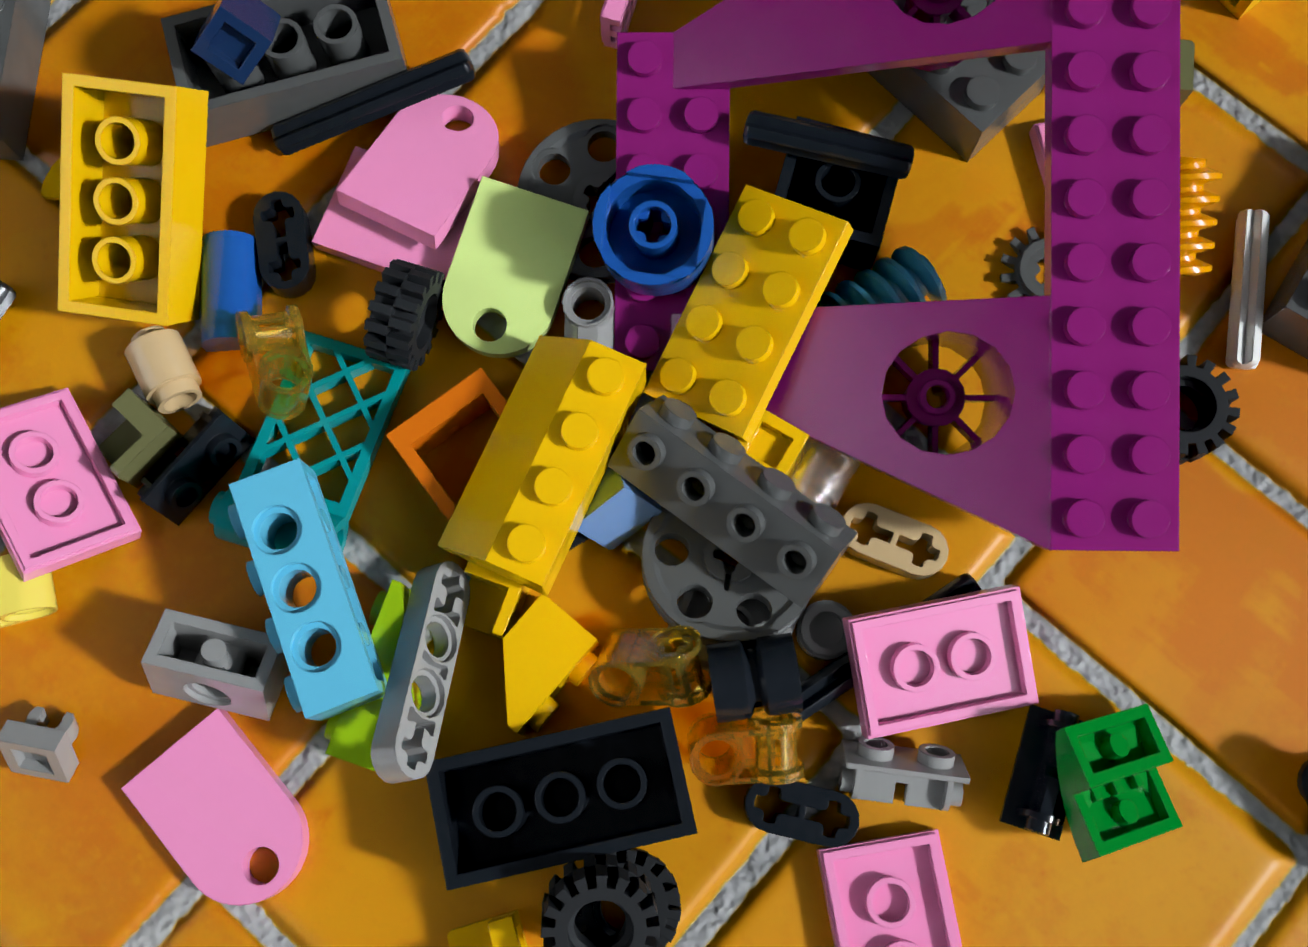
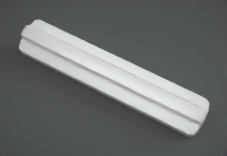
M1262 209L1242 210L1239 212L1236 220L1225 362L1227 367L1232 369H1255L1261 357L1270 224L1269 213Z

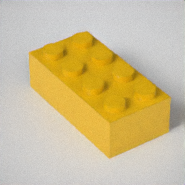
M62 72L58 311L163 326L199 319L209 91Z

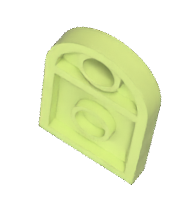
M482 176L442 292V305L447 323L456 337L466 347L483 356L510 358L533 349L539 336H546L556 317L590 218L589 211ZM487 313L500 314L507 322L505 333L495 341H484L475 332L477 321Z

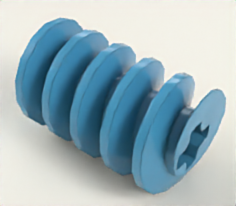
M902 246L894 250L891 259L888 257L878 259L874 263L872 270L867 268L858 271L854 277V282L844 280L837 284L835 293L830 291L823 292L816 307L926 302V295L931 301H946L947 296L942 281L931 262L915 249Z

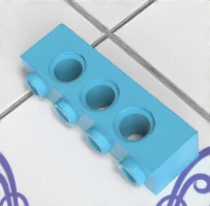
M300 458L229 484L235 504L228 506V515L237 536L241 540L247 539L253 560L246 563L248 577L255 592L259 596L265 595L272 616L265 620V628L269 641L276 653H284L291 674L284 678V686L293 709L297 713L303 711L305 719L323 721L384 697L387 680L315 471ZM288 522H296L297 535L295 540L286 548L276 549L274 538L277 530ZM313 577L316 582L314 598L307 605L296 607L293 601L295 586L301 580ZM331 633L336 641L335 654L328 663L317 666L311 654L313 644L320 636Z

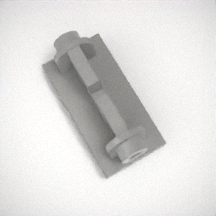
M862 736L858 741L842 739L841 746L846 767L841 766L838 790L849 792L850 799L893 804L896 783L906 784L903 797L904 805L948 811L950 805L961 806L963 784H970L971 778L961 755L955 754L950 748L930 743L922 744L918 749L895 746L891 741L881 737L867 739Z

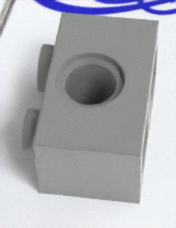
M165 608L141 660V665L153 693L270 721L284 685V678L287 677L289 672L284 653H276L267 633Z

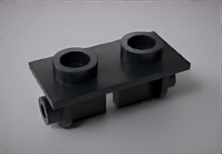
M216 406L208 414L202 411L199 414L200 418L178 441L185 448L178 457L169 451L147 476H143L140 479L144 484L137 492L141 497L140 500L178 526L256 440Z
M1035 705L1029 706L1001 811L1000 822L1060 841L1066 813L1057 773L1056 731L1084 722L1079 720V715L1060 709H1055L1053 712Z

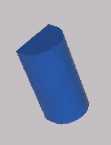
M219 230L209 232L202 237L201 347L206 352L262 348V275L259 270L256 239L251 234L241 231Z

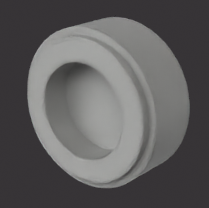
M821 600L809 605L796 623L795 633L800 648L808 656L821 661L834 660L845 654L848 650L842 618L852 616L850 611L842 604L830 600Z

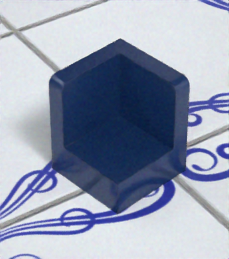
M218 0L202 24L191 51L243 85L273 42L281 16L260 0Z

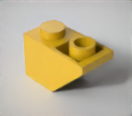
M541 594L502 638L507 726L520 735H523L529 727L538 733L560 708L561 705L554 700L558 693L569 681L577 687L600 660L593 653L600 645L598 640L544 594Z

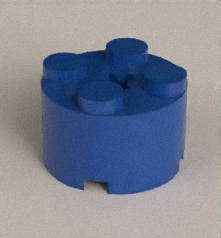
M661 164L637 166L627 171V174L617 179L601 193L593 214L594 241L610 274L624 287L648 296L670 295L691 287L700 277L710 259L714 247L712 208L703 191L685 172ZM653 222H662L664 231L668 235H660L656 243L647 242L645 233L641 231H651Z

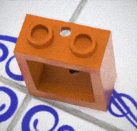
M479 368L386 434L389 441L448 521L456 505L421 458L489 409H492L497 417L500 418L507 401L482 368Z

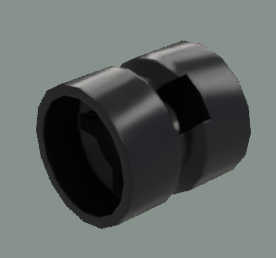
M791 633L757 637L753 648L747 649L740 640L706 645L717 723L750 719L757 707H762L769 716L803 711L800 674Z

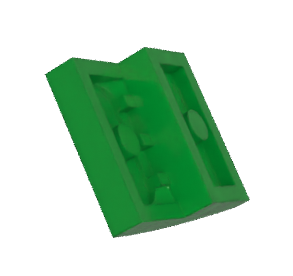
M1148 704L1081 722L1056 731V762L1060 791L1066 817L1082 862L1102 857L1183 827L1157 770V767L1174 760Z

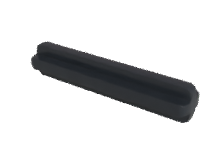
M757 110L750 111L743 132V142L747 145L898 179L907 178L914 159V147L909 144Z

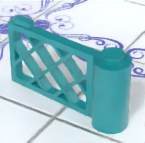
M304 330L300 341L292 338L289 339L277 368L280 372L285 373L238 481L260 473L267 458L286 449L289 450L293 460L300 458L295 445L326 432L336 455L314 464L310 468L315 471L316 476H319L342 465L348 478V483L339 503L324 498L343 552L348 536L350 518L411 370L369 358L363 348ZM314 350L335 356L342 369L312 384L305 372ZM344 360H348L356 364L347 367ZM374 369L392 374L386 391L363 401L353 380L354 378ZM302 380L305 387L297 390L298 385ZM348 382L357 404L326 417L317 395ZM310 398L320 421L289 434L283 421L288 408ZM378 408L373 420L369 412ZM364 415L370 428L365 441L342 451L332 428ZM280 430L282 438L274 441ZM358 458L352 471L348 462ZM230 488L226 492L220 491L215 496L209 511V522L214 525L216 538L249 548L247 539L241 540L237 536L228 515V506L235 504ZM288 522L277 530L274 538L276 549L286 548L295 540L297 535L296 522Z

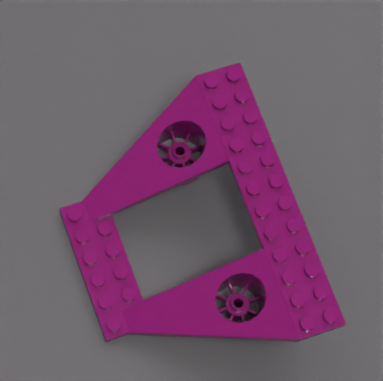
M723 0L675 32H617L616 180L627 174V171L646 164L667 165L685 172L703 191L712 208L714 218L713 250L729 220L730 88L902 67L933 71L956 66L968 59L1045 50L1044 296L816 307L766 410L809 434L810 439L1042 549L1179 551L1180 0H986V8L975 16H971L961 6L963 0H906L903 12L893 0ZM948 16L954 21L950 24H944ZM653 222L651 231H641L645 233L647 242L656 243L660 235H668L664 231L662 222ZM699 278L691 287L664 296H648L636 293L624 287L615 279L614 350L646 363V373H653ZM928 344V370H924L917 375L898 354L905 348ZM939 346L950 348L967 360L953 374L948 370L939 369ZM891 364L910 382L903 394H882L886 371ZM971 366L981 379L984 395H965L964 387L959 378ZM930 387L932 394L940 397L941 403L939 407H931L926 400V393ZM883 402H901L902 410L907 419L896 430L886 418ZM964 403H985L981 423L975 432L959 417L964 408ZM913 423L928 426V451L918 449L900 436ZM951 423L968 442L950 454H939L938 427Z

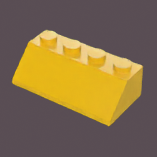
M540 335L437 546L548 596L608 468L607 464L617 448L646 386V363L592 340Z

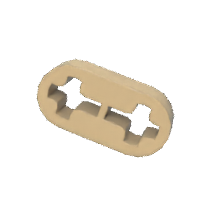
M872 503L856 504L844 515L846 525L849 527L851 523L859 524L864 517H868L874 520L872 530L889 537L888 542L878 538H871L866 545H863L856 541L858 538L857 532L846 552L858 559L915 580L929 578L942 569L948 559L949 548L947 540L939 530L931 525ZM922 538L928 542L926 551L933 554L934 559H927L920 566H916L912 563L913 553L896 546L897 541L913 545Z

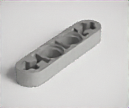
M452 561L424 567L417 572L413 580L371 745L372 765L377 775L384 782L390 784L424 778L429 773L434 761L470 601L468 578L464 570ZM426 627L429 629L433 638V655L429 652L428 647L426 645ZM413 681H415L420 690L421 707L419 710L413 702L411 692Z

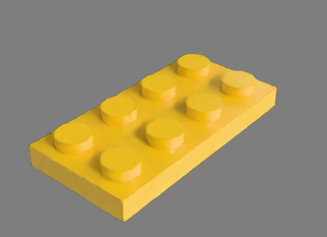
M746 184L643 393L654 400L662 395H665L667 398L678 399L695 411L698 420L749 443L854 231L850 223Z

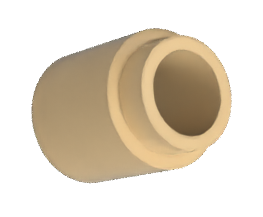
M150 326L133 335L131 343L126 347L124 354L146 401L149 404L156 405L157 410L162 414L176 413L197 403L202 397V391L199 387L202 383V378L180 333L174 329H164L162 326Z

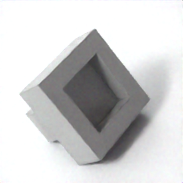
M39 706L30 711L25 723L7 719L0 731V751L11 772L69 783L80 763L72 746L79 733V726L74 714L66 712L61 723L55 728L47 727L49 718L44 707Z

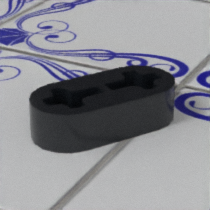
M274 191L263 196L257 202L253 211L259 270L264 281L277 295L284 298H297L305 295L312 288L316 280V265L313 244L311 242L310 222L306 211L293 195L287 192ZM286 210L290 215L289 218L285 219L286 236L281 237L279 231L272 223L278 220V212ZM284 253H288L298 267L292 270V279L284 281L279 275V272L285 269Z
M763 777L754 781L748 787L744 796V811L747 819L756 828L767 833L825 847H840L847 844L856 835L859 828V813L856 805L848 796L837 791L779 777ZM770 786H775L779 788V799L797 804L796 814L792 816L776 813L772 822L763 821L764 812L762 809L754 807V800L757 795H767ZM829 801H835L838 803L837 812L846 816V824L844 828L834 827L831 836H824V828L821 823L804 819L806 807L826 810L829 806Z

